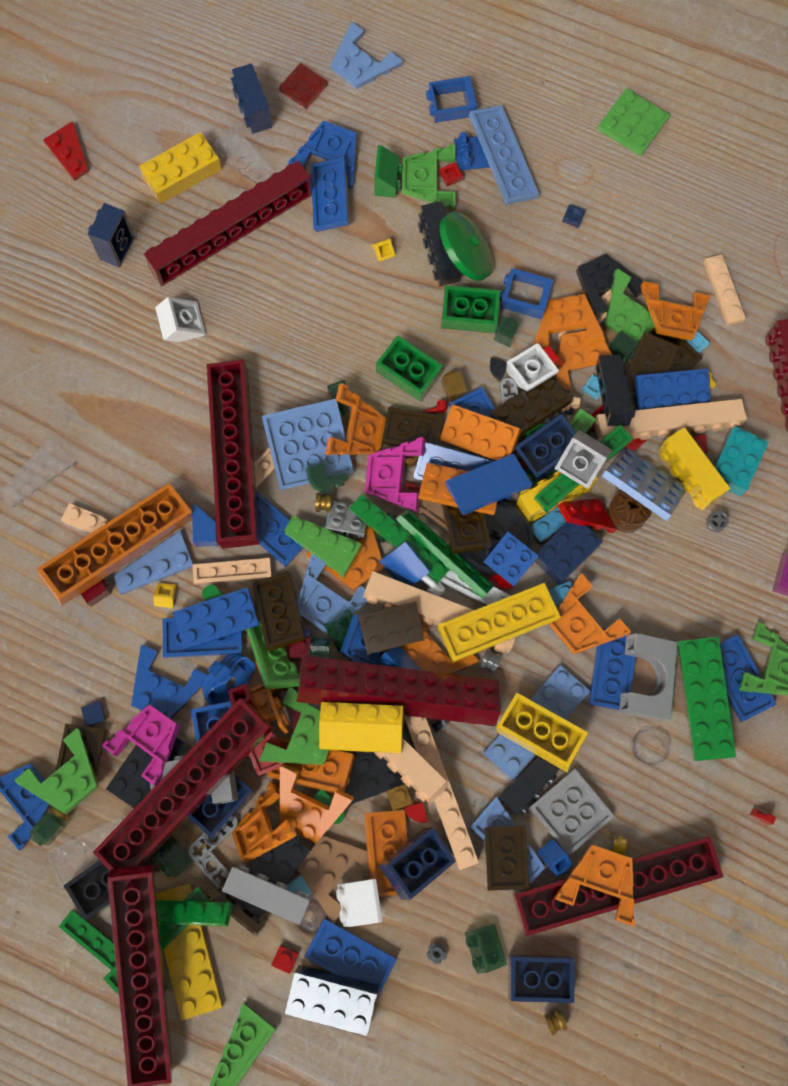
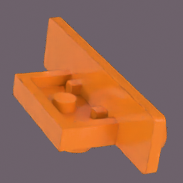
M264 683L250 688L254 694L258 712L268 722L276 719L281 730L285 734L288 733L287 725L289 721L285 713L282 714L281 708H283L282 702L274 693L277 689L265 690Z

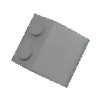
M578 430L554 469L588 489L612 450Z

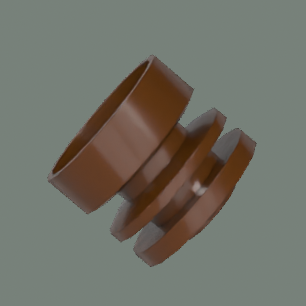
M619 490L610 502L607 513L616 526L617 531L633 533L643 526L651 516L652 511L624 491Z

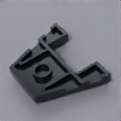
M607 254L579 266L576 270L582 290H585L587 300L595 317L606 313L609 309L600 295L611 289L614 282L613 275L617 269L631 277L627 287L635 297L643 295L641 290L643 281Z

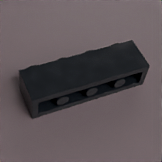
M621 355L598 356L595 369L607 426H630L632 418L635 417V407L631 404L632 393L628 391L629 380L628 377H625V363H622Z
M536 756L498 799L515 815L519 813L523 815L530 807L528 803L533 798L537 800L544 792L542 790L546 783L550 785L557 778L555 773L560 768Z

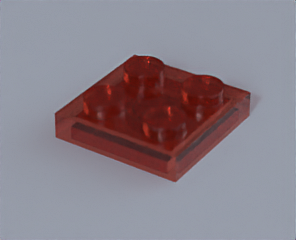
M299 63L279 86V91L307 110L328 86V81Z

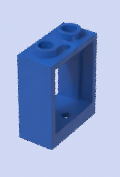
M470 76L429 82L426 98L431 103L429 105L430 116L434 117L435 123L469 118L470 111L477 110ZM463 91L466 106L438 110L435 95Z
M511 268L510 275L506 274L504 279L505 291L501 290L499 301H502L500 308L542 319L554 280ZM513 280L544 288L539 306L508 298Z

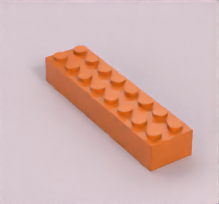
M168 483L38 567V574L60 605L63 606L192 521V511L172 485Z

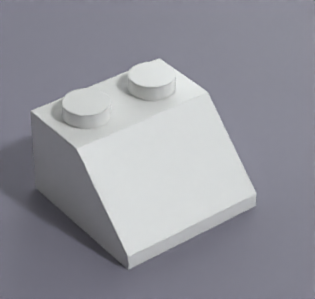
M167 297L155 307L165 341L181 342L206 334L197 301Z
M538 343L507 361L508 375L516 382L518 387L526 391L531 390L559 373L557 367Z
M376 879L338 884L336 894L341 906L339 915L343 927L382 922Z

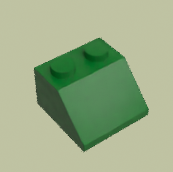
M378 145L374 176V196L396 198V191H400L401 180L397 179L398 175L402 173V164H399V156L382 145Z

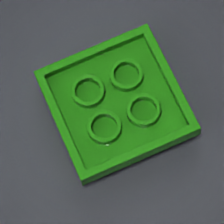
M626 88L598 125L597 130L639 156H642L668 121L670 114Z

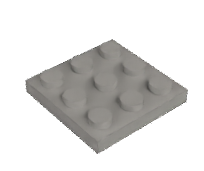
M573 769L529 807L568 856L615 817L576 769Z

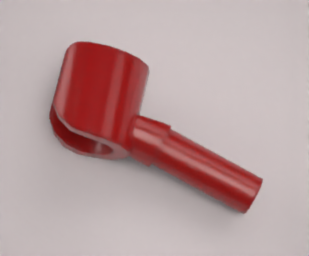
M446 400L437 401V407L422 412L428 414L435 412L445 413L447 411Z

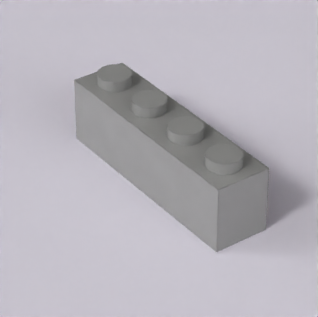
M239 864L238 867H232L222 889L223 892L293 923L301 924L310 903L307 893L296 890L294 893L288 890V885L279 881L276 884L269 882L270 877L258 873L257 876L249 873L250 868Z

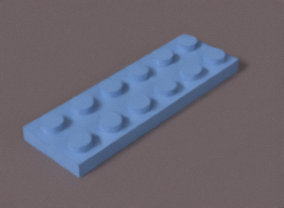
M503 106L470 111L469 118L505 205L537 199L539 192Z
M560 665L530 700L566 720L590 690ZM501 734L483 753L511 780H514L536 755Z

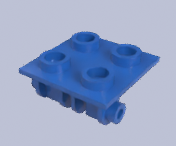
M461 132L459 137L454 139L459 170L490 168L478 137H469L466 132Z
M507 532L484 563L515 586L535 562L538 555L511 533Z

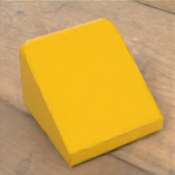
M390 238L372 244L379 262L396 256Z
M157 583L153 596L154 606L173 608L177 585Z

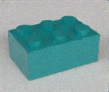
M736 426L727 434L713 466L730 487L729 491L741 497L748 490L769 442Z

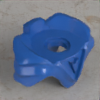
M229 654L221 662L214 661L208 668L210 673L202 682V691L207 703L215 705L230 702L228 690L246 683L249 684L255 671V664L248 657L239 654ZM234 677L235 684L232 687H227L225 684Z

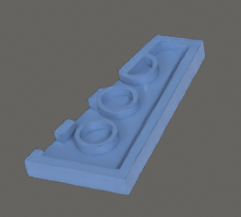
M181 531L114 576L121 595L193 568V562Z
M497 797L492 800L470 826L484 841V827L516 826ZM527 843L529 882L532 883L545 867Z

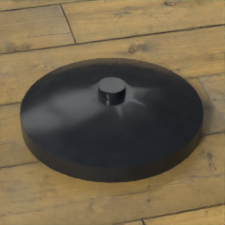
M497 501L494 515L484 513L492 544L491 549L460 553L473 568L486 574L499 575L485 564L484 561L507 532L511 533L529 549H532L533 533L526 516L515 506L503 501Z

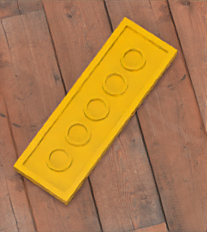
M542 583L441 623L437 628L454 663L558 621L561 617L545 583Z
M191 883L157 893V900L183 901L193 892ZM188 925L164 949L181 1021L223 1007L202 925Z

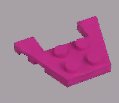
M419 437L413 442H405L401 446L368 455L365 492L418 512L419 494L402 493L405 456H424L425 439Z
M148 705L130 721L131 723L125 729H120L115 733L116 736L113 739L104 742L102 747L118 757L128 741L131 740L153 757L141 776L156 786L161 781L165 763L168 762L180 725L153 706Z

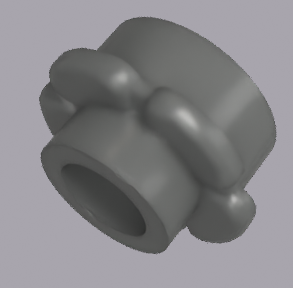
M432 943L429 945L427 951L428 960L434 964H440L442 960L446 959L447 952L443 944Z

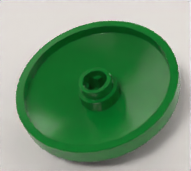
M454 211L444 216L440 222V235L444 248L454 265L465 276L474 281H482L490 276L493 271L492 253L487 240L477 225L460 212Z

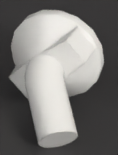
M429 575L421 579L430 586L426 592L439 597L445 592L441 582L436 583Z

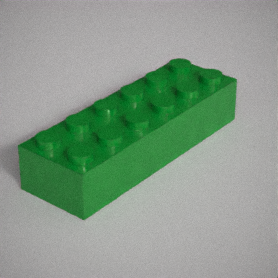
M719 637L678 641L677 648L693 761L735 758L736 752Z

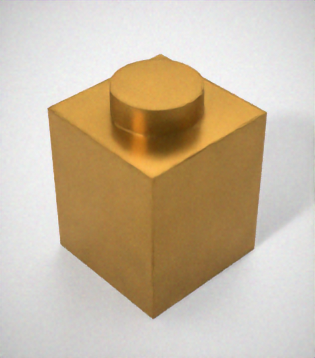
M451 371L442 377V386L449 403L467 395V388L460 371Z
M406 785L386 791L392 811L412 805Z

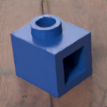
M554 839L537 851L545 865L557 878L573 866L567 853Z

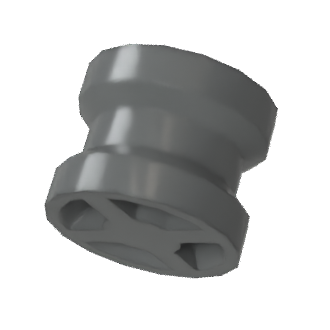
M715 511L707 518L706 526L711 532H720L728 525L729 518L725 512Z
M487 649L480 667L490 668L495 673L502 654H494L490 649Z

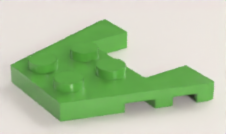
M450 144L449 147L443 149L439 147L425 154L422 152L402 158V194L430 203L442 201L444 207L455 210V192L437 191V162H455V144Z
M617 269L613 275L614 282L611 286V298L608 303L609 309L606 313L604 326L635 345L640 341L644 332L649 333L655 327L649 310L623 294L631 277Z
M758 622L752 639L771 647L764 676L761 679L745 672L742 674L738 690L788 695V645L780 640L776 633H771L767 630L763 623Z
M289 687L282 705L301 712L288 748L285 750L266 743L259 761L324 765L329 750L319 748L320 711L308 705V703L296 702L297 692Z
M78 728L63 739L74 754V757L41 783L32 769L28 768L14 780L17 784L66 815L99 788L92 763H90L87 754V747L82 738V732Z

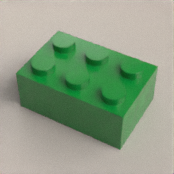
M445 285L441 328L496 333L500 290Z
M398 335L376 362V372L420 402L442 375L443 365Z

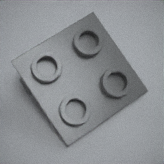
M333 501L326 529L340 534L341 531L342 536L344 532H347L346 537H349L351 533V537L364 538L366 524L349 510L352 504Z

